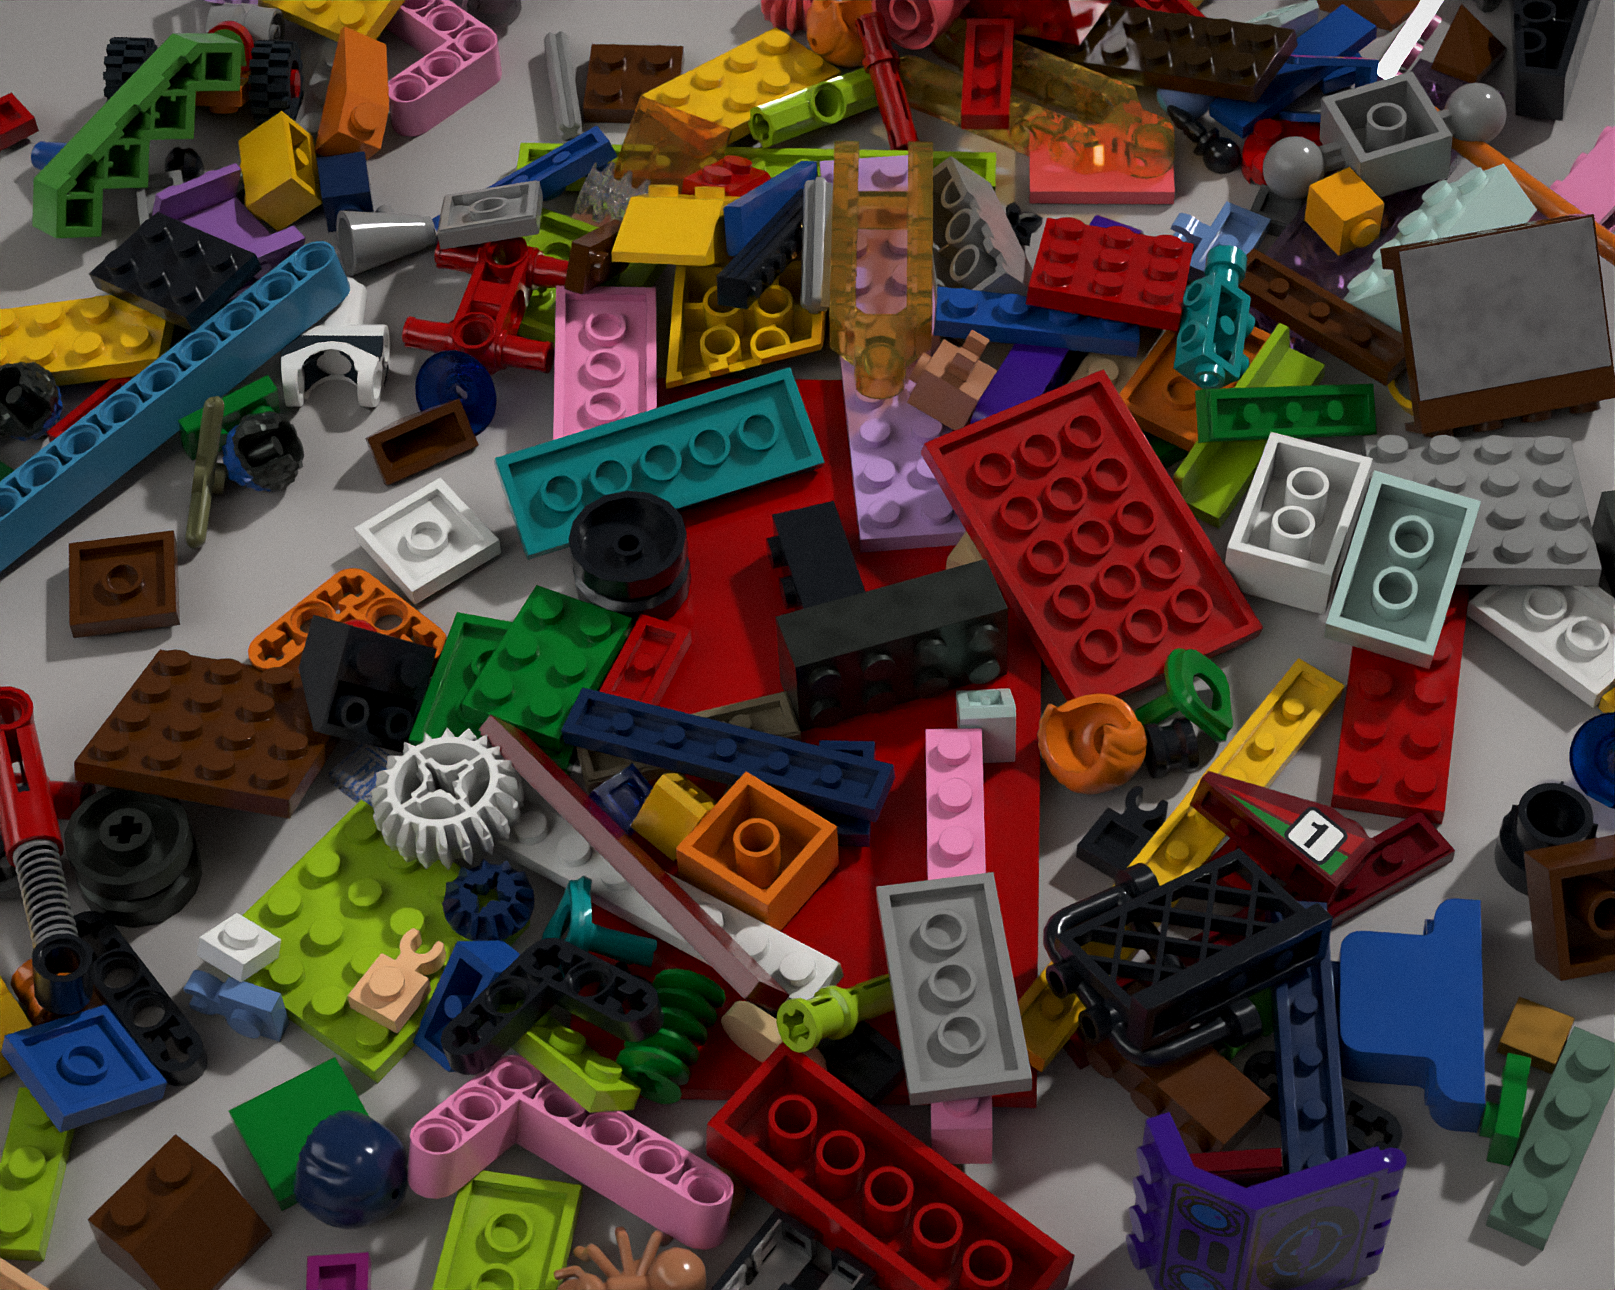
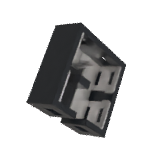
M776 1208L710 1290H877V1272L836 1246L831 1253L832 1273L829 1275L812 1263L818 1255L817 1233L779 1208Z

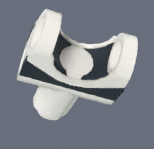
M347 277L350 284L348 296L319 319L318 324H313L281 350L282 385L287 407H302L304 399H308L311 391L317 385L336 379L348 381L357 387L360 407L378 406L387 381L390 360V336L387 325H363L367 300V290L363 284Z

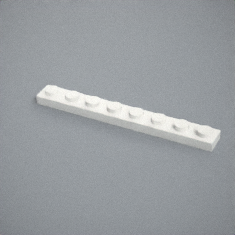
M524 798V806L519 808L521 812L519 817L520 824L509 826V841L494 840L493 850L564 888L567 887L569 880H578L583 875L591 878L590 896L592 903L710 965L564 818ZM667 873L789 994L785 1002L793 998L811 999L821 988L836 986L843 978L844 974L838 961Z

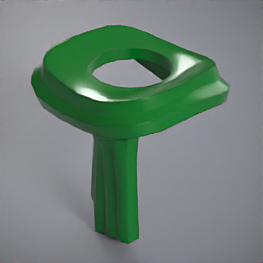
M1174 649L1168 655L1164 666L1167 692L1137 708L1134 713L1138 721L1142 725L1153 722L1158 724L1168 716L1180 711L1217 744L1225 742L1228 732L1233 727L1230 689L1226 675L1215 663L1197 650ZM1194 676L1202 679L1212 690L1211 709L1198 697L1193 684Z

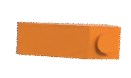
M344 26L340 30L315 143V153L326 157L365 151L367 161L381 150L389 112L386 44Z

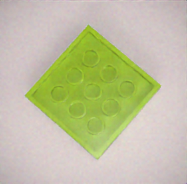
M361 799L242 915L281 939L279 957L244 981L281 993L290 1021L378 1084L414 1047L415 1043H413V1040L420 1028V1021L457 941L472 940L462 937L450 927L445 918L442 905L445 897L446 882H453L458 877L461 867L453 862L448 870L441 863V860H436L428 869L419 862L418 858L406 862L398 850L391 851L390 847L385 843L382 832L378 831L373 818L375 814L373 807ZM490 889L486 896L477 894L480 906L479 913L482 907H486L490 900L500 902L497 891L494 889ZM530 919L521 930L503 939V941L511 946L531 925ZM416 928L420 931L422 944L415 953L425 954L433 948L437 941L444 943L446 960L438 971L430 975H424L429 978L431 992L397 1034L350 1008L347 995L381 953L396 960L401 954L400 941L410 929Z

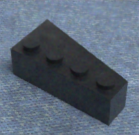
M1510 0L1516 115L1563 121L1601 0Z

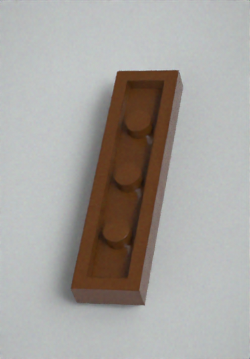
M1253 248L1246 255L1245 278L1238 285V288L1251 297V307L1276 322L1288 326L1291 331L1384 386H1387L1406 367L1401 333L1257 249Z

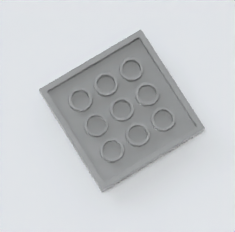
M1398 435L1363 436L1362 456L1373 458L1368 488L1375 470L1481 501L1456 585L1599 586L1602 569L1570 438H1557L1554 436L1503 437L1499 435L1488 437L1438 435L1433 438L1401 437Z

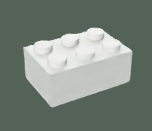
M1274 432L1270 433L1227 546L1225 566L1242 593L1325 615L1366 498L1373 458Z

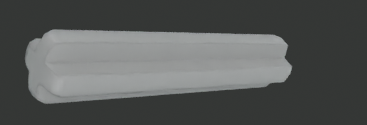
M562 31L556 34L549 32L543 40L557 134L566 141L583 133L568 36Z
M824 177L807 180L804 184L800 305L811 314H818L819 311L828 310L831 297L833 185L827 182Z

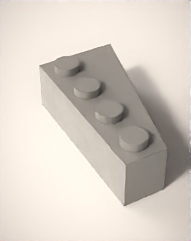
M952 156L948 157L919 180L935 300L938 286L1027 296L1033 269L991 183ZM953 338L961 344H964L966 340L962 338Z

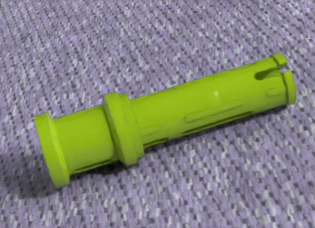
M889 974L878 976L847 989L835 985L826 986L818 990L814 997L808 1000L802 998L787 1000L780 1006L777 1012L776 1023L781 1039L791 1050L798 1053L807 1052L818 1046L822 1039L830 1038L836 1040L845 1038L853 1032L859 1022L895 1010Z

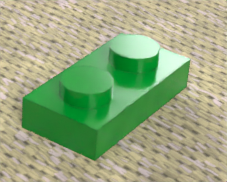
M268 375L221 398L224 402V414L218 452L222 451V446L226 445L228 433L236 425L240 424L243 416L265 412L280 413L278 389ZM203 408L178 420L182 447L192 461L196 459Z

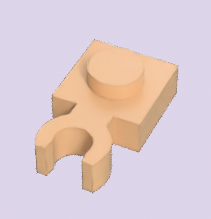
M416 928L407 931L400 941L401 954L397 959L394 960L381 953L347 995L350 1008L398 1034L431 992L429 978L424 975L435 973L445 963L446 952L444 943L437 941L429 952L417 954L415 951L422 944L420 931Z

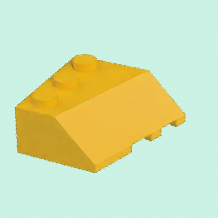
M731 260L708 266L676 265L666 389L821 350L826 337L827 310L819 311L818 314H811L807 309L801 307V261H792L785 268L784 272L773 281L772 285L748 309L718 305L717 275Z

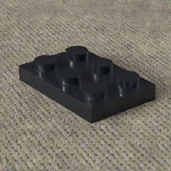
M157 212L150 219L144 221L139 229L117 249L111 251L89 275L97 289L194 332L262 269V266L255 253Z

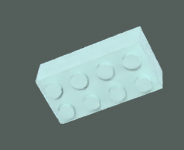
M1505 164L1485 171L1478 167L1469 171L1455 182L1448 184L1446 180H1442L1426 190L1422 195L1424 201L1418 210L1410 213L1400 221L1397 226L1399 232L1393 240L1388 241L1375 251L1372 256L1375 260L1368 270L1357 275L1348 284L1347 288L1350 292L1343 300L1402 334L1393 270L1383 269L1380 249L1528 222L1537 209Z

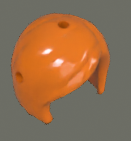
M813 0L806 15V37L811 49L834 66L844 68L863 66L862 61L865 56L861 39L855 26V20L861 19L860 16L873 12L872 0Z
M1090 694L1069 700L1059 707L1047 704L1046 710L1039 720L1040 729L1037 732V737L1039 739L1038 748L1041 751L1042 758L1053 777L1072 792L1095 795L1115 790L1130 781L1142 766L1147 745L1145 730L1132 708L1120 698L1109 694Z

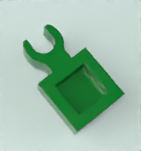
M1507 1053L1506 1064L1503 1067L1498 1101L1497 1103L1486 1101L1479 1136L1490 1138L1486 1158L1488 1162L1509 1167L1511 1165L1520 1135L1528 1088L1527 1081L1532 1059L1530 1057Z

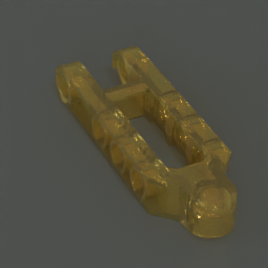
M958 17L953 21L950 29L929 44L927 48L930 47L938 58L959 67V71L963 72L967 21ZM1015 39L1012 89L1036 98L1037 103L1046 106L1049 103L1074 113L1079 120L1086 122L1089 119L1099 124L1088 126L1011 95L1009 130H966L1029 156L1030 151H1035L1041 144L1048 147V152L1051 155L1049 160L1082 175L1118 170L1132 177L1148 179L1165 174L1174 164V127L1164 117L1142 109L1134 86ZM902 56L898 68L909 107L961 128L963 75L917 56ZM1025 67H1027V68L1033 73V75L1030 74V73L1025 69ZM1064 82L1067 83V84L1073 89V91L1070 90V89L1064 84ZM1105 99H1107L1114 107H1112L1111 105H1109V104L1105 101ZM1024 127L1028 128V129L1032 132L1033 135H1031L1030 133H1028V132L1024 129ZM1064 143L1068 144L1073 151L1069 150ZM1135 158L1141 159L1145 166L1138 165Z
M835 141L829 309L830 348L854 366V384L856 390L861 395L872 399H889L899 395L904 390L906 367L920 358L924 352H928L932 347L933 142L908 141V191H859V141ZM858 229L907 230V306L897 314H865L856 307Z

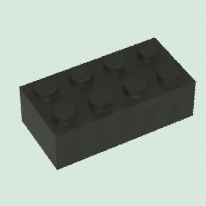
M986 559L776 616L780 680L783 690L788 692L800 732L817 727L828 728L842 720L867 713H881L892 706L921 698H934L945 691L970 684H984L996 677L1007 674L1008 607Z

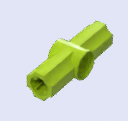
M860 68L751 108L748 126L753 139L759 141L763 148H767L877 107L878 102L870 74L866 73L864 68Z

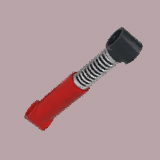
M12 686L0 687V831L6 858L9 864L16 868L15 871L18 875L17 879L27 916L26 920L29 925L28 929L31 933L34 994L38 1004L46 1011L57 1015L72 1014L84 1008L93 996L92 951L88 943L77 935L76 922L73 919L74 914L71 911L72 906L69 902L70 897L67 894V886H65L66 880L60 862V857L64 851V844L35 726L33 702L30 696L23 690ZM18 762L23 782L21 784H16L12 763ZM59 973H70L68 975L63 976L56 975Z

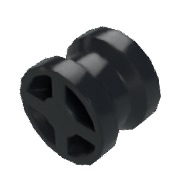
M1185 716L1175 718L1170 725L1162 727L1154 722L1143 724L1147 739L1144 759L1153 779L1166 776L1171 769L1180 768L1184 772L1198 769V744L1189 719Z

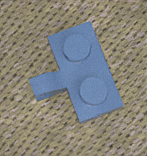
M1226 201L1211 226L1198 221L1189 214L1179 213L1171 225V230L1175 231L1173 236L1180 238L1183 242L1194 244V253L1191 258L1188 279L1194 282L1205 277L1204 270L1207 253L1213 247L1230 245L1241 249L1246 255L1253 248L1258 250L1268 234L1271 219Z

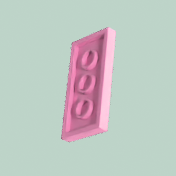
M556 286L553 440L657 408L656 287L597 286L581 295L564 289L565 286Z

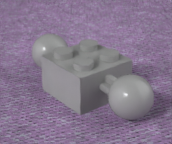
M1413 71L1323 97L1321 102L1320 141L1322 146L1318 147L1312 141L1297 136L1286 137L1277 141L1265 155L1263 176L1268 187L1278 196L1286 199H1301L1308 196L1309 185L1324 179L1326 172L1336 169L1339 172L1350 167L1379 198L1449 177L1452 137L1462 141L1490 142L1498 136L1505 125L1507 118L1506 104L1500 93L1493 87L1483 83H1469L1456 89L1448 98L1444 110L1437 111Z

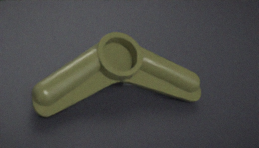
M219 396L208 398L203 405L185 533L186 544L194 549L202 547L206 541L212 493L223 494L226 465L217 463L224 414V402Z

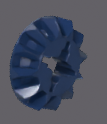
M483 858L479 866L469 870L461 866L458 877L453 882H446L445 897L442 905L445 918L456 933L472 941H495L514 935L526 925L533 913L535 897L525 871H516L507 860L501 865L490 864ZM497 887L498 900L500 902L490 900L486 907H482L479 913L480 906L477 894L486 896L490 889Z

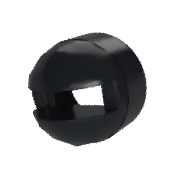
M175 147L165 158V172L175 171L183 165L181 173L184 183L198 178L205 173L202 159L193 148L181 149V147Z

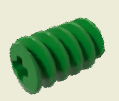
M668 969L656 974L651 986L656 989L665 1015L664 1024L655 1035L639 1042L625 1041V1049L619 1052L615 1061L621 1066V1073L641 1088L639 1095L659 1104H673L680 1100L682 1092L679 1086L687 1084L691 1076L687 1066L697 1063L700 1056L697 1047L705 1045L709 1037L706 1028L714 1026L718 1017L715 1009L722 1007L726 1000L724 990L716 982L704 975L683 969Z

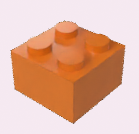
M746 771L676 847L679 879L781 931L839 865L837 826Z

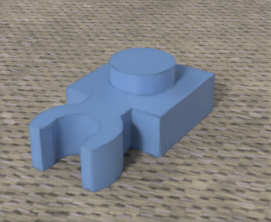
M200 970L193 971L184 987L185 993L194 995L189 1003L190 1008L207 1015L219 1014L225 1016L227 1024L234 1031L245 1037L258 1038L263 1036L280 1042L290 1023L281 993L245 981L239 982L232 977H228L224 983L217 977Z

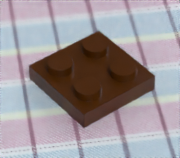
M592 44L583 104L584 122L659 124L641 111L642 95L683 74L684 46Z
M174 530L69 543V626L73 638L180 625L178 551Z

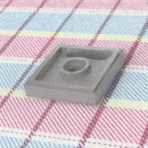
M534 180L445 195L437 231L440 249L539 234L543 202L540 181Z

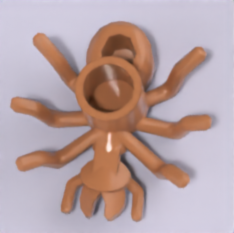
M623 1226L615 1229L623 1266L622 1273L616 1269L604 1253L594 1244H589L586 1248L577 1246L573 1249V1254L584 1262L593 1260L607 1276L608 1279L605 1283H602L601 1279L596 1275L586 1274L579 1266H570L554 1271L555 1280L574 1276L578 1278L566 1280L557 1290H705L707 1287L705 1266L702 1260L691 1250L675 1246L662 1251L655 1258L659 1247L669 1245L674 1239L659 1230L651 1234L642 1258L633 1261L628 1233Z

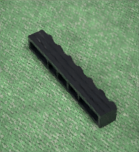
M800 188L717 275L718 305L748 309L802 251L804 189Z

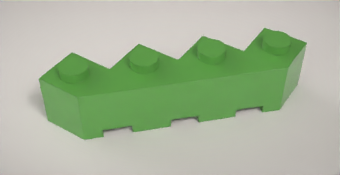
M172 33L33 178L32 226L54 238L102 237L103 189L148 188L150 140L194 139L196 91H240L242 43L216 33Z

